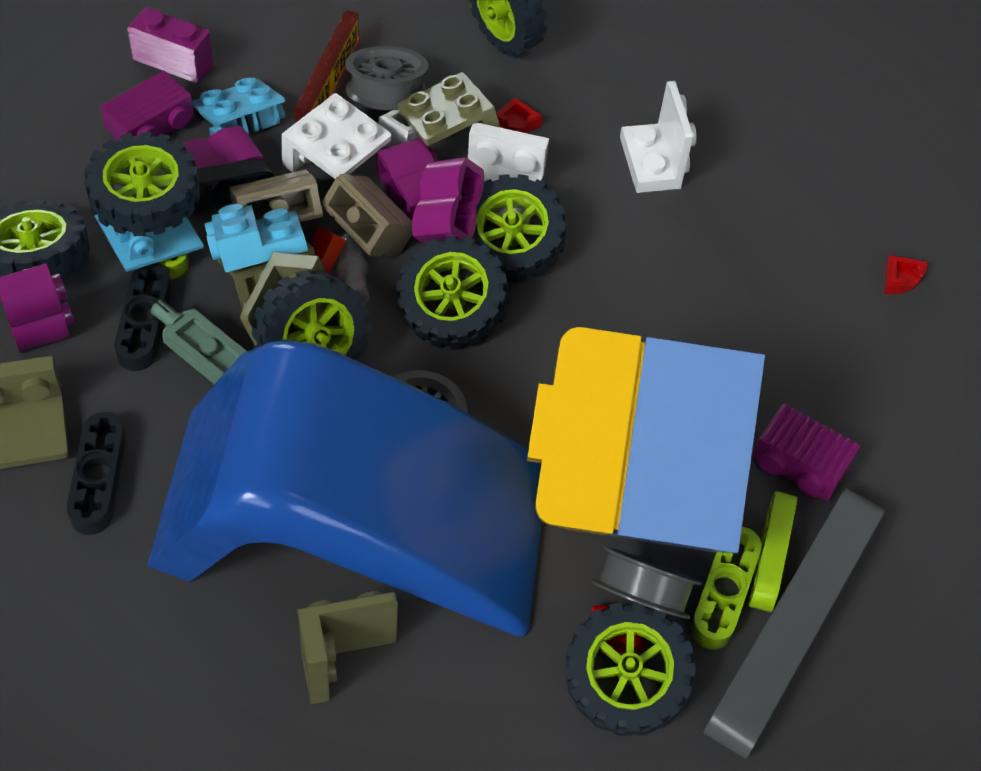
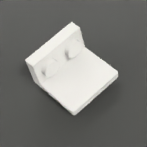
M675 81L666 83L658 124L625 126L621 128L620 140L636 193L681 189L684 173L689 172V152L691 146L696 144V128L694 123H689L686 98L684 95L679 94Z
M334 93L282 133V165L293 173L304 164L313 162L336 179L340 174L349 175L389 143L391 141V133L340 95Z
M476 122L472 124L469 132L468 159L484 170V182L489 179L492 182L499 180V176L510 174V178H518V174L529 176V180L534 182L536 179L542 181L546 167L549 138ZM513 207V209L518 211L520 214H522L526 210L524 208ZM504 208L495 214L503 217L504 213L508 210Z

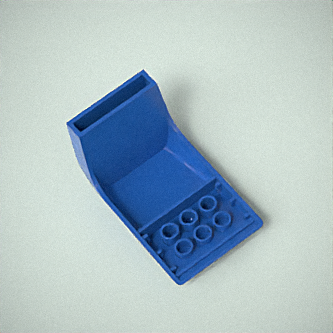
M291 340L269 342L239 356L191 411L147 566L191 582L237 547L248 543L260 542L283 544L514 636L523 637L528 633L542 528V521L537 516L535 510L541 463L527 461L529 448L452 404L344 354L307 342Z

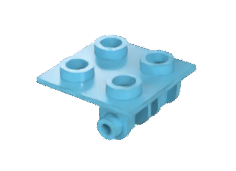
M256 78L241 79L235 83V87L223 91L219 89L205 91L200 95L199 99L192 101L193 108L214 125L209 128L210 135L220 129L232 126H242L246 133L249 134L245 115L253 132H258L259 128L265 129L280 124V119L285 118L284 108L280 104L285 102V98Z
M98 214L94 215L126 272L204 248L203 243L186 215L182 218L183 223L175 228L172 226L167 227L164 233L154 235V232H146L145 236H133V232L128 231L125 234L115 232L113 226H104L99 222Z

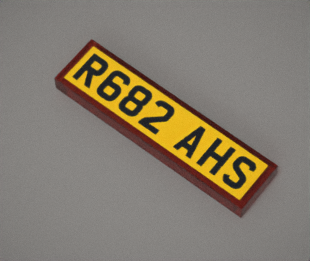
M349 10L343 13L294 109L295 123L332 96L346 68V59L354 52L359 42V13Z

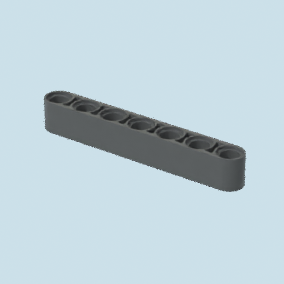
M848 488L844 489L717 706L703 735L746 760L883 517L886 511L885 508Z

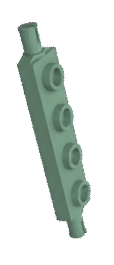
M162 299L151 308V314L166 325L162 332L163 343L214 385L237 358L247 352L194 308L178 313Z

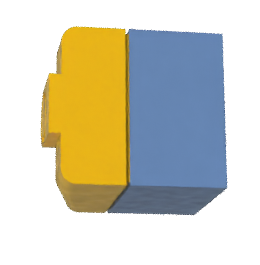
M583 327L568 330L560 341L553 385L539 383L527 461L541 463L535 510L539 519L548 525L572 531L715 553H738L765 355L646 337L644 342H641V336Z

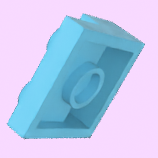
M232 204L221 208L218 211L219 214L212 215L211 222L204 223L213 261L221 259L225 273L268 262L273 252L298 254L308 251L296 210L288 212L287 209H276L264 214V218L256 220L252 205L243 207L242 204Z

